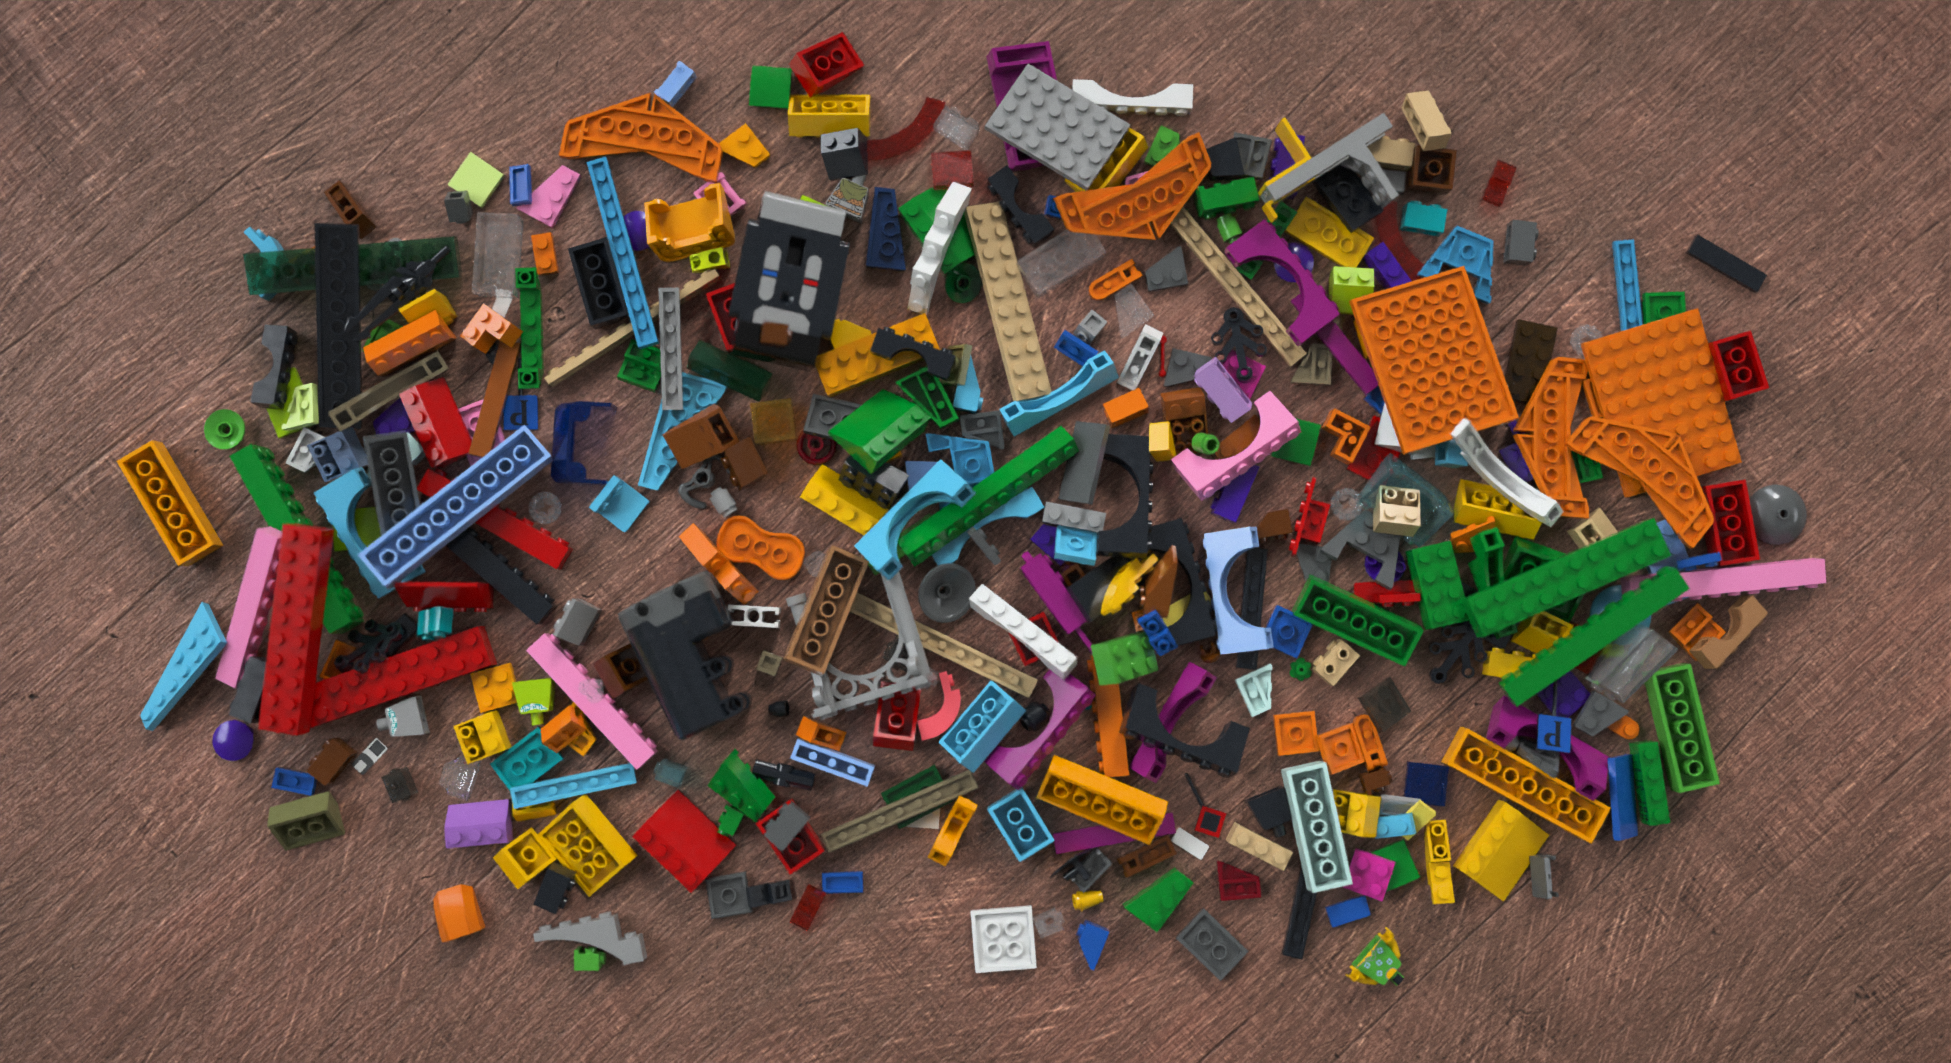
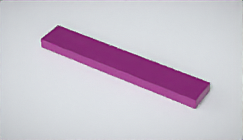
M1301 294L1290 301L1298 312L1301 307ZM1334 321L1316 333L1365 396L1379 386L1373 369Z
M1172 812L1165 813L1164 819L1154 837L1176 833ZM1102 825L1053 833L1056 854L1136 840Z

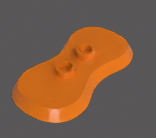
M732 516L728 518L721 526L717 536V548L730 562L754 564L777 580L793 578L800 570L804 561L805 548L800 539L788 533L768 532L745 516Z

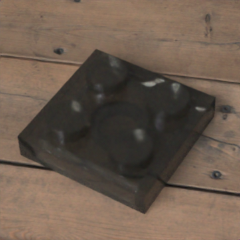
M1391 677L1385 678L1358 698L1379 733L1385 732L1411 712Z

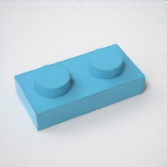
M1412 813L1378 817L1375 839L1417 833Z

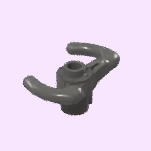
M719 453L703 460V465L700 469H697L693 478L679 486L678 493L687 504L695 508L706 509L707 504L705 502L693 499L688 493L697 488L709 489L714 485L715 475L712 473L713 460H718L722 464V454ZM704 476H708L706 477L708 479L706 483L702 482Z

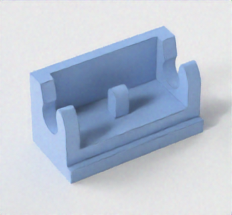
M678 61L677 67L661 87L654 91L657 96L671 107L677 103L697 78L694 71L681 61Z

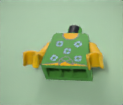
M1385 927L1386 933L1383 935L1378 933V936L1375 935L1350 966L1352 972L1349 975L1345 974L1346 977L1354 982L1358 981L1362 984L1374 986L1378 983L1385 985L1388 980L1397 986L1403 981L1404 976L1397 971L1402 965L1399 960L1401 954L1394 939V934L1387 927Z

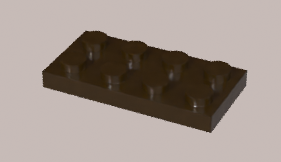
M1520 319L1516 320L1505 374V380L1513 401L1528 403L1552 359L1558 327Z

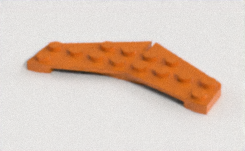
M648 93L569 120L565 124L559 156L565 159H579L645 152L700 179L717 183L723 150L719 143L655 93L651 111H649L652 94Z
M1197 132L1184 139L1134 184L1061 194L1055 197L1054 201L1066 229L1070 232L1156 240L1149 222H1151L1156 237L1160 238L1210 170L1211 161L1200 132Z
M1557 357L1549 362L1513 431L1527 432L1530 435L1514 434L1513 437L1539 491L1556 500L1564 511L1560 517L1588 519L1589 506L1587 499L1583 498L1572 452L1564 445L1571 436L1570 427L1582 381L1586 379L1588 368L1585 359Z
M1593 416L1584 419L1564 445L1580 455L1639 481L1680 541L1689 549L1694 548L1712 526L1714 517L1681 437L1676 438L1671 446L1666 449L1677 434Z

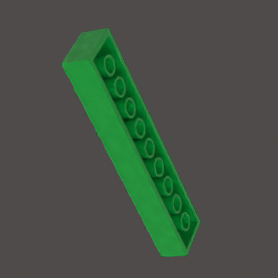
M250 444L229 456L269 527L271 526L282 532L283 524L298 523L314 526L312 521L304 515L303 505L295 499L293 495L295 493L294 489L289 483H286L284 479L285 474L281 467L276 465L273 460L275 456L269 448ZM331 557L323 624L329 634H344L365 622L362 617L364 614L361 608L353 602L354 596L344 586L342 582L344 578L338 570H335L333 566L334 560Z
M1655 518L1647 519L1460 600L1476 636L1485 637L1668 558L1671 554Z

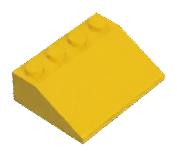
M587 794L572 802L537 834L564 867L576 872L574 879L588 897L638 856Z
M1498 800L1453 866L1504 902L1529 866V856L1537 854L1549 834L1511 805Z

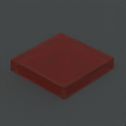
M971 150L931 153L934 190L949 189L952 182L966 187H974Z

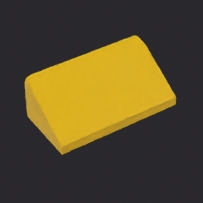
M555 800L514 809L512 802V816L516 821L556 815Z

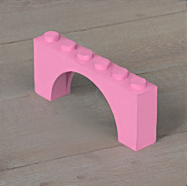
M1271 391L1254 401L1256 411L1261 418L1260 429L1255 440L1244 451L1230 458L1211 460L1199 457L1187 448L1171 459L1175 470L1201 501L1211 497L1217 490L1227 486L1237 476L1247 472L1250 467L1260 463L1266 456L1279 450L1282 445L1289 440L1295 439L1301 433L1298 421Z

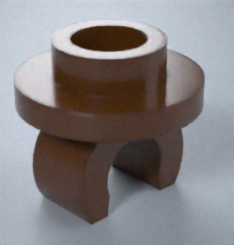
M1210 641L1211 648L1206 650L1203 645H1200L1201 659L1205 663H1214L1221 655L1220 650L1215 647L1213 641Z

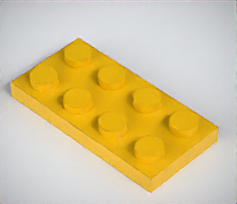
M1308 197L1304 198L1297 210V214L1284 231L1341 267L1357 268L1374 240V237L1359 228L1350 233L1336 214Z

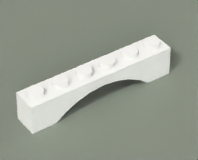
M1073 79L1072 83L1073 91L1105 110H1112L1119 114L1135 111L1136 114L1155 112L1156 115L1175 113L1176 116H1186L1190 114L1193 106V84H1172L1157 94L1131 98L1111 93L1099 86L1094 80Z
M981 584L969 598L972 609L1016 637L1061 679L1065 680L1077 666L1076 656L985 585Z

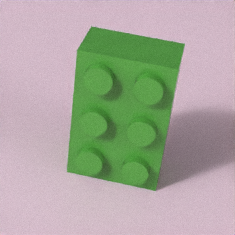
M1145 632L1132 633L1091 645L1099 686L1117 684L1159 671L1155 650Z

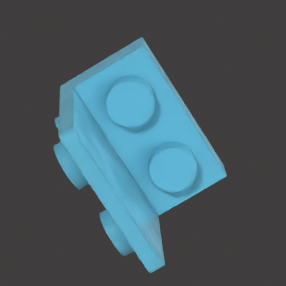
M613 475L589 508L601 514L621 531L627 532L649 504V500L622 479Z

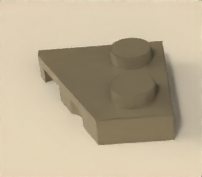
M1311 344L1307 354L1292 377L1291 383L1331 385L1332 353L1325 344Z

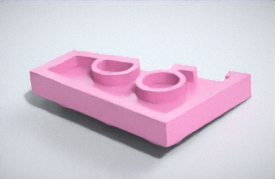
M562 165L532 193V204L516 207V209L553 228L582 176Z

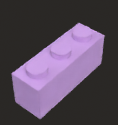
M1216 357L1196 370L1194 375L1196 384L1207 392L1208 399L1219 407V412L1224 419H1228L1232 423L1251 409L1252 402Z

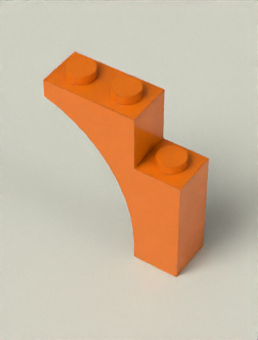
M694 523L679 536L701 565L712 573L724 589L743 605L752 600L759 592Z

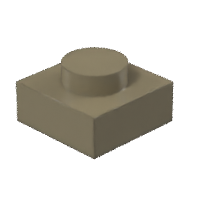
M763 650L756 670L776 676L783 657Z

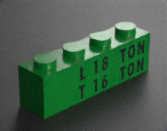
M1645 740L1629 743L1641 823L1649 826L1671 823L1658 742Z

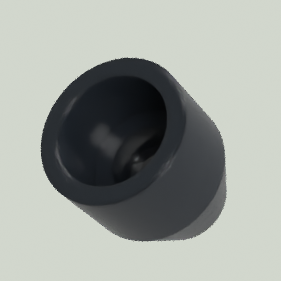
M776 701L768 706L769 715L788 717L790 711L788 701Z

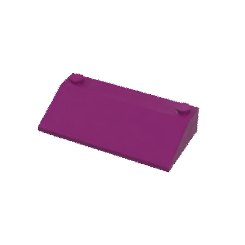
M1049 41L992 48L986 56L997 107L1027 64L1057 80ZM1004 141L1008 165L1012 172L1045 166Z

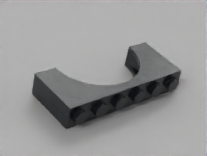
M1108 435L1103 459L1120 465L1131 475L1138 489L1139 501L1136 512L1125 524L1115 529L1098 532L1096 556L1146 558L1147 552H1151V540H1148V533H1151L1152 520H1148V513H1152V501H1149V494H1152L1153 482L1149 481V474H1153V462H1150L1149 436Z
M1182 518L1152 526L1151 533H1148V540H1151V551L1165 554L1171 546H1176L1177 561L1184 569L1189 580L1190 600L1188 607L1177 622L1168 626L1177 646L1214 637L1216 635L1215 631H1218L1215 620H1211L1209 614L1212 611L1209 600H1205L1204 592H1206L1204 581H1200L1198 573H1200L1199 563L1194 561L1192 555L1195 553L1192 541L1189 542L1187 534H1189L1188 525L1186 522L1183 523Z
M1140 683L1132 688L1119 733L1124 734L1127 739H1137L1147 747L1159 748L1164 754L1179 756L1184 762L1196 763L1204 770L1216 771L1221 777L1229 778L1238 773L1250 728L1230 721L1224 725L1219 737L1211 744L1194 746L1183 743L1174 738L1160 721L1156 708L1158 690Z

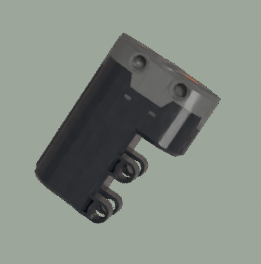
M708 570L662 589L618 613V619L674 735L680 740H685L751 706L752 697L749 693L739 692L729 697L720 678L733 670L735 663L732 657L724 655L711 659L703 643L704 640L730 628L733 622ZM737 699L740 701L741 706L738 705Z

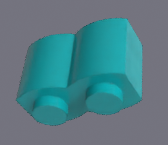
M440 606L430 608V610L419 611L416 637H422V641L431 642L434 641V638L443 639L446 638V635H450L452 633L453 609Z

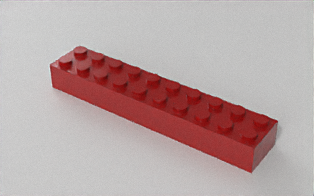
M298 523L283 524L258 727L260 730L294 736L310 732L334 529Z
M477 626L385 658L382 663L369 664L368 671L364 674H360L354 669L316 682L310 729L497 665L485 626Z

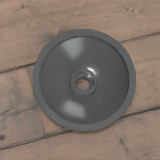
M1768 485L1760 488L1750 497L1757 539L1767 544L1780 545L1791 542L1801 534L1806 524L1807 511L1804 501L1796 491L1783 485ZM1781 511H1784V517H1781Z
M953 563L941 564L930 570L923 578L918 591L919 605L924 614L930 619L941 623L955 621L966 614L970 609L969 598L976 591L972 575L964 567ZM944 586V589L939 592L940 588Z

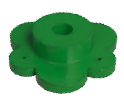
M1302 657L1297 658L1296 662H1291L1290 667L1292 669L1289 671L1291 677L1297 678L1299 681L1311 677V663L1306 662Z

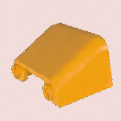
M720 183L707 186L704 189L705 197L673 206H669L661 199H654L644 203L647 244L660 260L672 262L688 258L690 255L719 247L726 248L735 244V233L724 188Z

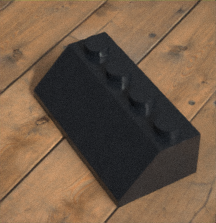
M607 237L568 248L590 326L594 329H599L615 324L629 316Z

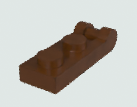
M1165 835L1152 841L1150 845L1146 844L1118 857L1117 861L1119 865H1122L1124 869L1123 874L1126 878L1177 853L1169 836ZM1132 859H1134L1137 864L1133 867H1131L1129 861Z

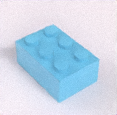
M1023 787L1019 790H1013L987 807L988 812L1019 862L1054 841L1053 836Z

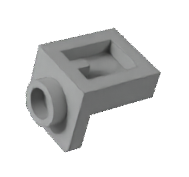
M1091 310L1078 325L1073 335L1090 345L1107 321Z

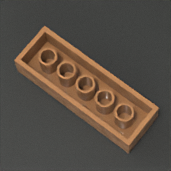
M833 545L828 548L783 661L819 676L825 673L868 566V560Z

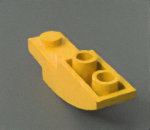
M1154 553L1141 561L1135 558L1127 562L1117 572L1109 584L1101 608L1103 616L1110 612L1112 615L1122 609L1121 604L1123 602L1127 603L1135 597L1133 593L1139 589L1136 584L1142 580L1141 575L1143 573L1146 575L1154 569L1153 564L1158 561Z
M1431 820L1424 826L1427 881L1428 885L1430 884L1432 905L1455 903L1449 863L1451 861L1446 820Z

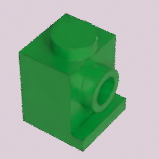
M728 803L724 807L728 811H723L718 820L720 823L718 832L726 837H729V835L733 836L745 816L739 809Z

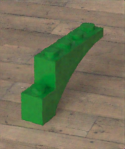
M1497 527L1477 533L1470 538L1477 558L1469 562L1468 566L1479 592L1504 581V543ZM1513 624L1494 633L1496 639L1513 635L1518 630L1516 625Z

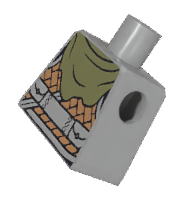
M867 176L853 177L852 181L842 178L825 205L845 210V217L862 223L869 197V189L863 186Z

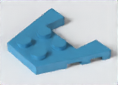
M1455 226L1421 268L1417 276L1425 278L1438 274L1442 264L1454 269L1464 266L1467 274L1478 278L1473 291L1476 300L1489 304L1492 298L1490 296V286H1492L1493 240Z
M926 433L929 452L950 448L954 472L965 480L971 488L994 473L989 441ZM939 502L940 510L951 502Z

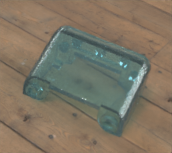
M1391 453L1383 459L1358 495L1359 505L1365 510H1373L1376 507L1375 502L1380 485L1420 490V527L1413 537L1403 536L1409 544L1412 545L1414 543L1419 548L1454 514L1448 498L1440 490Z

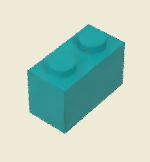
M1410 201V203L1408 202L1403 206L1399 230L1439 237L1444 233L1448 209H1444L1438 204L1427 206L1422 205L1420 201Z

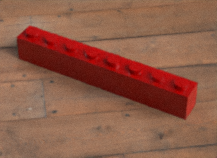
M428 468L417 490L431 498L453 480L446 477L448 473L439 468L435 470ZM499 504L475 522L557 570L563 568L573 550L568 546V541L560 537L558 540L551 537L552 532L543 527L540 530L533 526L535 524L533 521L525 517L522 520L516 517L517 512L507 507L504 510L499 507Z

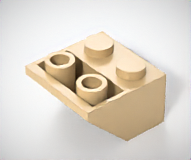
M1380 485L1373 512V532L1413 537L1420 527V490Z
M1600 507L1591 512L1588 519H1582L1567 530V533L1578 548L1618 532Z

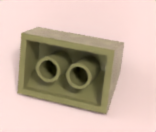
M329 791L273 806L269 809L267 827L285 851L345 834L338 803Z

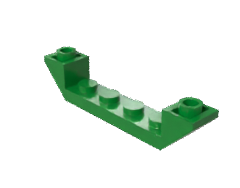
M536 267L515 268L516 289L520 291L521 330L523 331L521 334L522 368L518 369V389H540L544 373L542 290Z

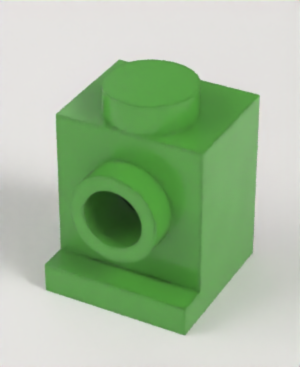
M578 946L574 950V971H599L606 963V952L597 950V947H586L583 950V946Z

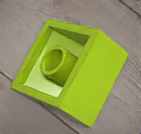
M1334 266L1329 276V301H1333L1338 306L1340 314L1354 315L1349 301L1374 292V269Z

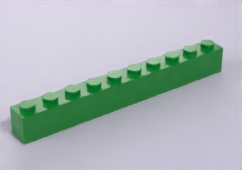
M1062 426L1058 427L975 485L972 489L976 494L962 508L951 502L898 539V545L914 567L1079 452L1074 438Z
M1670 566L1660 568L1656 572L1657 575L1651 579L1647 578L1641 581L1638 588L1625 592L1621 596L1622 599L1616 603L1611 602L1606 605L1603 612L1590 616L1587 619L1588 622L1571 629L1570 634L1565 638H1558L1553 642V646L1547 650L1539 651L1531 661H1525L1520 664L1518 670L1505 674L1501 678L1502 681L1498 684L1510 702L1515 706H1519L1689 590V586L1678 570Z

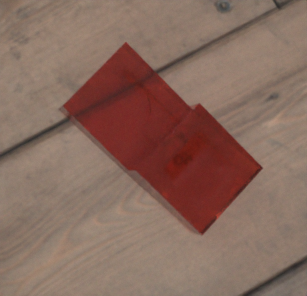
M1497 160L1481 200L1500 207L1517 167Z
M808 884L792 915L790 923L808 931L826 892Z

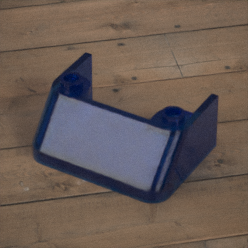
M577 401L562 403L556 407L552 446L553 461L551 462V477L555 482L560 484L606 486L609 482L607 480L586 479L587 470L585 466L579 462H573L576 422L586 421L590 417L591 409L617 411V406L612 403Z

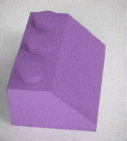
M510 799L448 805L444 826L446 848L508 843L514 840Z

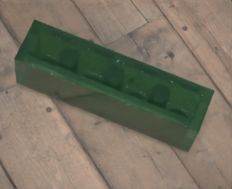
M699 340L690 353L687 369L758 402L761 401L768 390L773 373L702 340Z

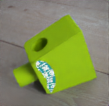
M552 678L512 682L520 714L531 713L532 725L544 724L543 712L552 711L554 708L555 681Z

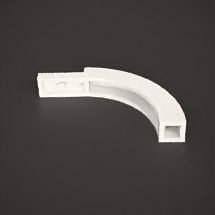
M1463 418L1451 433L1462 450L1460 454L1501 495L1535 519L1552 527L1564 512L1558 502L1536 490L1508 469L1490 451L1471 422Z

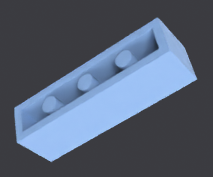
M802 738L797 739L790 758L868 786L875 768L874 764L810 743Z

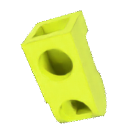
M723 247L702 251L689 256L692 273H703L708 269L731 268L728 251Z

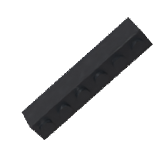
M467 528L445 545L535 624L541 625L557 607L553 603L555 599L546 592L543 594L539 591L537 583L531 579L528 581L524 578L522 570L516 566L513 568L509 565V559L501 553L497 554L492 550L494 546L486 540L482 541L477 537L479 533L473 528Z

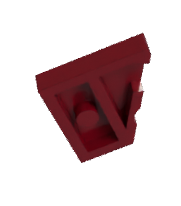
M1216 861L1220 901L1261 898L1259 876L1222 861Z

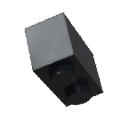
M554 862L547 869L533 905L553 914H556L560 909H564L569 900L566 897L567 893L572 891L576 883L574 879L576 872Z

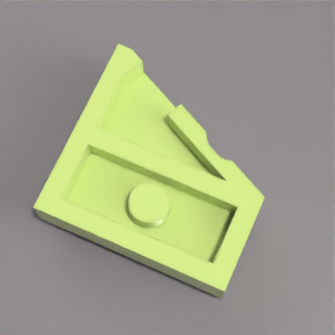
M310 383L295 387L292 402L287 412H290L287 424H282V430L285 431L319 424L318 385Z

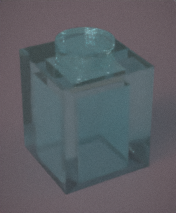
M663 759L661 762H657L655 766V780L678 788L682 784L687 766Z

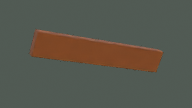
M502 341L499 342L468 453L471 456L483 458L493 450L520 353V343L515 342L511 348Z

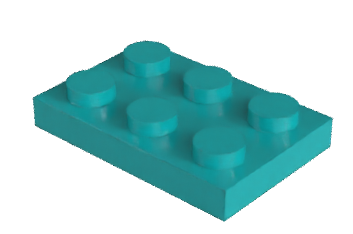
M539 726L495 759L490 765L510 791L511 787L533 783L561 762L564 757L560 752L556 753L542 744L541 726Z

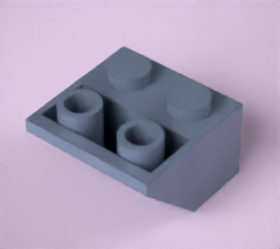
M353 427L336 432L307 445L324 482L342 476L353 469L368 465L366 454Z

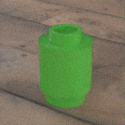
M1231 213L1225 214L1216 220L1218 223L1217 228L1224 243L1232 244L1243 235L1236 218L1232 217Z
M1197 433L1192 439V448L1198 453L1211 455L1219 449V441L1214 435Z

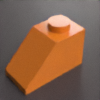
M803 716L796 735L810 743L839 751L847 732Z

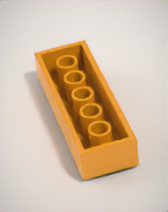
M925 313L888 327L895 330L897 335H910L915 338L914 341L919 343L927 341L934 344L933 348L940 350ZM873 333L816 356L814 363L827 396L831 398L921 362L924 359L912 351L900 352L891 360L871 354L870 349L876 333Z
M151 440L117 461L178 566H190L224 546L163 442Z
M1056 755L1051 760L1036 797L1148 845L1151 844L1157 833L1168 802Z

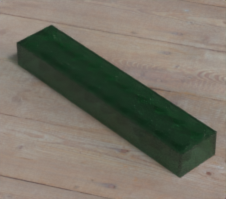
M458 237L359 244L360 286L386 284L393 276L402 277L403 275L396 271L397 268L406 267V263L410 261L420 262L431 259L445 245L451 249V252L436 265L432 280L463 277ZM315 248L243 254L249 295L316 290Z

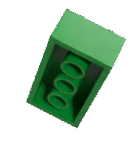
M1451 541L1405 551L1414 590L1420 593L1421 601L1417 602L1424 630L1468 621L1469 618L1460 600L1465 598Z

